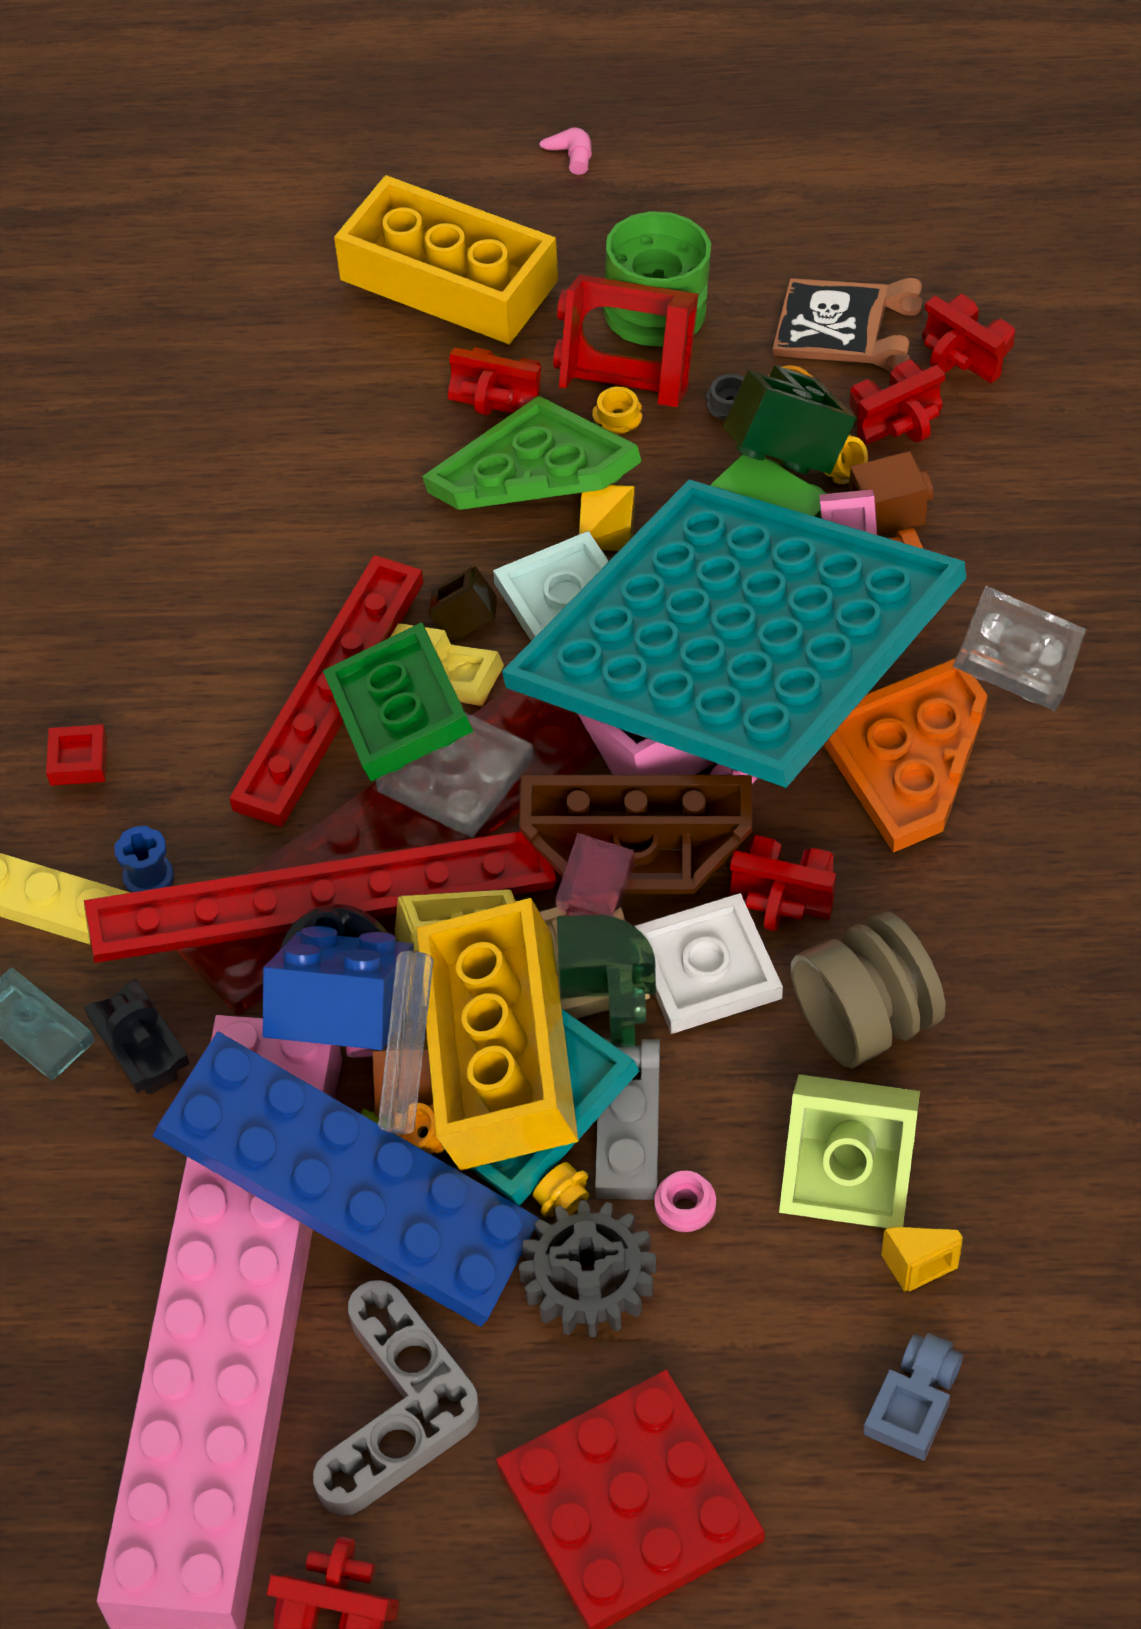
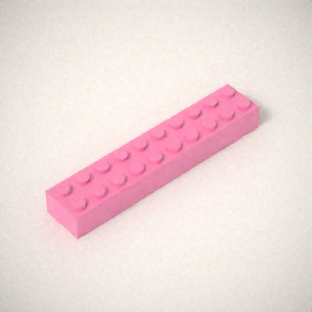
M216 1015L211 1040L219 1031L336 1099L342 1065L340 1046L263 1038V1018ZM187 1157L97 1597V1604L110 1629H244L313 1229Z

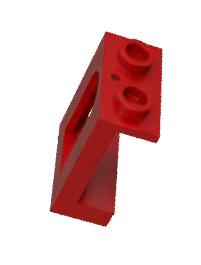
M579 275L567 290H562L558 302L557 318L560 321H564L563 339L559 338L557 340L553 357L554 368L560 369L559 387L567 388L574 378L659 392L657 404L678 407L688 392L699 294ZM608 306L666 316L662 362L606 353L595 349L588 343L583 332L585 315L596 307Z

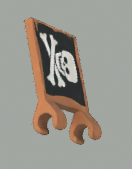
M790 278L772 348L773 356L873 363L891 372L896 365L910 359V356L907 354L909 340L901 335H893L878 340L885 306L903 315H917L921 311L923 303L922 298L919 297L922 284L915 278L901 279L889 285Z

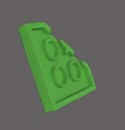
M537 396L424 474L422 478L427 493L458 510L603 490L610 484L618 481L625 473L642 461L636 444Z

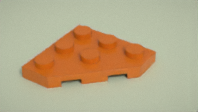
M961 656L867 694L824 743L825 749L893 853L944 831L984 717L988 695Z

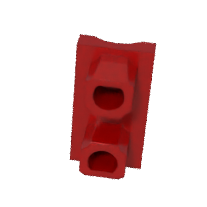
M962 293L948 302H945L936 295L925 303L928 320L922 333V339L924 340V345L933 351L930 358V366L938 365L944 373L957 366L963 371L969 369L990 384L1001 376L1003 358L1014 346L1015 328L1001 318L993 320L986 327L978 323L979 309L975 302Z
M455 347L450 353L451 377L447 397L449 400L472 404L476 413L488 416L492 409L514 413L539 396L541 364L537 360L523 357L519 361L494 356L490 350L476 347L471 351Z
M909 359L895 366L890 372V387L882 391L869 379L853 385L850 389L849 406L858 418L857 437L863 441L865 446L890 434L893 437H897L906 433L916 443L929 438L931 434L930 421L939 417V411L943 407L940 386L945 381L946 374L938 365L923 370L912 359Z
M754 835L751 838L744 852L734 851L730 863L732 877L729 896L741 893L743 900L746 901L747 908L765 912L764 929L777 932L782 916L802 921L804 914L830 920L834 908L837 874L833 873L834 855L831 852L810 848L804 850L799 865L780 861L782 845L775 839Z
M343 1536L337 1539L331 1554L310 1550L308 1553L306 1570L326 1574V1584L288 1575H271L266 1594L277 1597L274 1610V1629H316L320 1607L342 1612L338 1629H383L385 1621H396L400 1600L347 1589L349 1580L371 1584L375 1573V1564L355 1560V1540Z

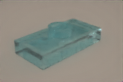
M11 967L0 977V1039L53 1081L95 1042L92 1032L14 968Z

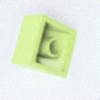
M799 1074L792 1098L779 1213L882 1228L903 1227L920 1091Z

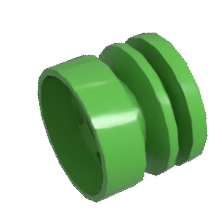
M649 211L631 215L617 223L607 236L605 279L699 294L695 335L705 322L711 241L704 229L691 219L671 212ZM608 306L603 307V316L609 328L620 337L642 346L663 347L666 316Z

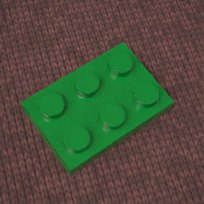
M422 622L323 670L359 760L371 782L388 773L396 772L406 764L439 748L447 747L456 740L474 732Z

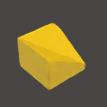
M609 485L603 490L582 492L579 535L589 531L601 550L620 551L633 537L635 518L634 486Z
M890 1227L884 1230L881 1256L903 1291L910 1292L958 1268L963 1237L959 1230Z

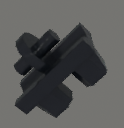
M137 979L128 982L112 997L103 1001L92 1002L84 1007L89 1021L136 1093L142 1090L146 1094L158 1091L176 1080L178 1077L176 1071L190 1064L186 1052Z

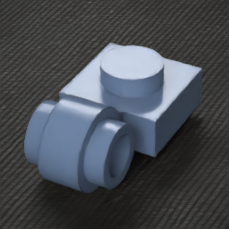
M928 1333L925 1338L917 1334L912 1336L901 1363V1370L911 1374L909 1378L889 1370L864 1424L865 1436L925 1461L950 1405V1394L937 1388L940 1386L947 1390L951 1389L963 1360V1354L953 1350V1342Z

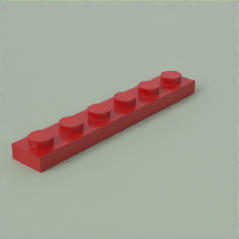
M373 555L229 798L232 811L283 828L344 722L323 670L390 638L397 624L402 622L424 584L421 569Z

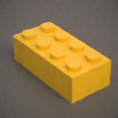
M387 175L383 177L334 236L340 280L509 345L558 282L556 237Z
M528 898L417 927L436 1137L460 1171L579 1142L553 938L533 900Z

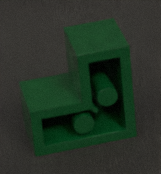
M774 365L769 376L751 370L747 371L723 428L737 442L735 448L750 458L763 461L766 455L780 459L784 466L798 473L809 474L810 470L814 469L831 474L857 417L817 378Z

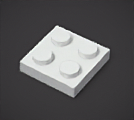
M741 893L631 927V937L671 1034L782 999L783 986Z

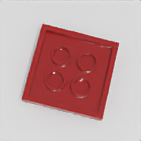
M667 1369L496 1459L497 1469L586 1629H605L765 1541L764 1529Z

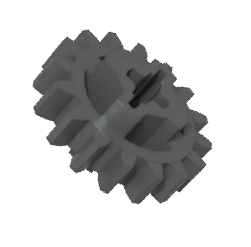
M580 1200L578 1214L571 1216L561 1205L556 1207V1223L551 1226L549 1223L538 1219L534 1223L538 1241L524 1240L522 1244L523 1258L527 1261L519 1263L521 1283L528 1284L524 1287L528 1305L541 1303L539 1307L541 1321L545 1324L551 1322L557 1316L562 1317L563 1333L567 1335L572 1333L577 1323L586 1324L589 1337L597 1336L598 1323L607 1321L609 1326L616 1332L621 1330V1313L626 1311L630 1315L639 1317L642 1314V1301L639 1296L651 1297L654 1292V1278L650 1275L656 1273V1254L648 1252L650 1250V1235L648 1231L634 1233L635 1216L631 1213L622 1216L618 1221L613 1219L612 1203L606 1202L600 1209L599 1214L590 1213L587 1200ZM594 1265V1270L582 1271V1266Z

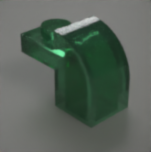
M607 915L557 916L561 998L609 996L611 1044L615 1047H635V1023H646L645 994H656V963L649 941L636 927L616 917Z

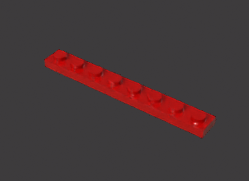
M519 831L84 900V911L93 963L288 932L302 915L323 905H348L361 909L376 918L396 914L398 897L508 889L512 891L513 895L553 889L557 880L554 868Z

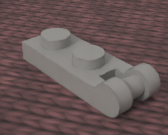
M604 1038L634 1059L638 1068L641 1069V1080H631L597 1119L596 1199L654 1200L655 1192L658 1188L660 1039H642L641 1045H619L618 1039Z

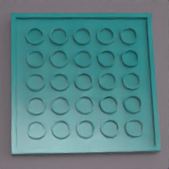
M689 479L502 671L505 686L510 690L787 788L965 581V561Z

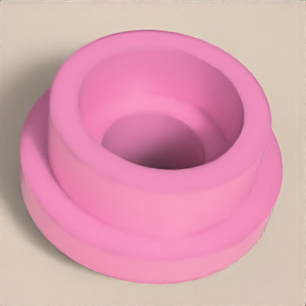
M678 1171L669 1175L658 1186L654 1197L655 1211L660 1221L670 1229L679 1232L696 1231L707 1225L713 1218L716 1210V1194L712 1185L701 1175L692 1171ZM681 1199H690L696 1203V1206L692 1209L684 1210L676 1208L675 1203Z

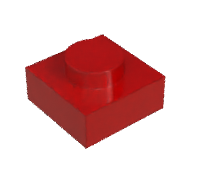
M104 724L48 728L46 775L50 786L106 781L107 734Z

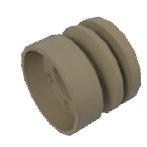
M881 911L869 917L864 925L855 924L849 927L844 934V943L837 939L828 938L795 955L791 961V979L803 1014L820 1043L844 1067L854 1069L886 1052L892 1046V1036L896 1039L907 1041L914 1037L920 1029L928 1030L945 1018V997L933 962L914 932L892 912Z

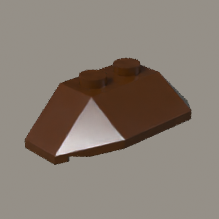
M521 775L520 832L577 894H695L752 832V776Z

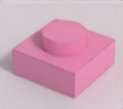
M873 489L819 495L821 519L877 535Z

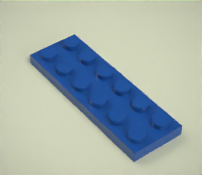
M219 1031L211 1040L153 1134V1137L480 1327L489 1318L523 1252V1241L530 1239L535 1229L534 1223L540 1219Z

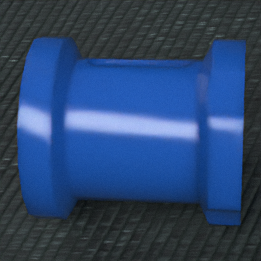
M144 825L132 827L124 831L120 839L115 843L114 850L116 860L124 868L123 883L127 891L132 893L172 886L174 870L169 860L165 858L167 853L166 842L161 832Z

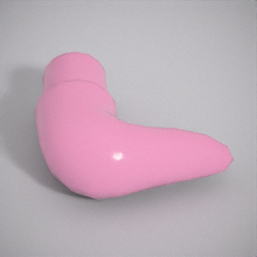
M577 127L569 128L540 141V147L546 150H568V156L570 157L569 170L573 174L582 175L587 172L589 159L591 158V140L583 129Z

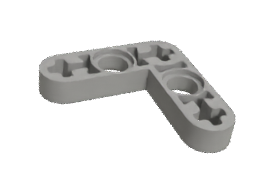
M382 1280L364 1283L352 1293L348 1302V1315L356 1337L404 1399L325 1453L317 1462L313 1471V1484L317 1497L327 1511L339 1516L352 1515L366 1508L467 1436L476 1427L480 1417L478 1395L473 1383L400 1290L393 1284ZM374 1303L380 1309L387 1307L391 1326L396 1331L389 1339L387 1331L381 1322L374 1316L368 1318L366 1308ZM409 1346L423 1347L431 1354L429 1364L425 1369L417 1373L404 1372L396 1365L398 1354ZM445 1396L452 1402L462 1399L460 1401L462 1413L456 1417H453L448 1411L439 1414L438 1401ZM417 1413L422 1414L425 1424L430 1421L433 1434L430 1438L426 1437L420 1420L415 1417ZM393 1430L408 1431L416 1439L413 1450L402 1458L387 1457L379 1449L382 1438ZM365 1450H369L370 1458L375 1468L380 1471L376 1476L372 1474L369 1464L366 1467L364 1465L361 1453ZM340 1470L347 1477L355 1474L356 1488L349 1493H346L341 1487L333 1489L334 1484L331 1476Z

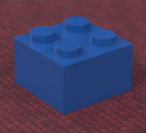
M324 926L306 927L301 932H297L264 966L262 1037L383 1050L412 1012L414 943L396 942L394 935L383 932L364 933L359 938L337 936L335 929Z

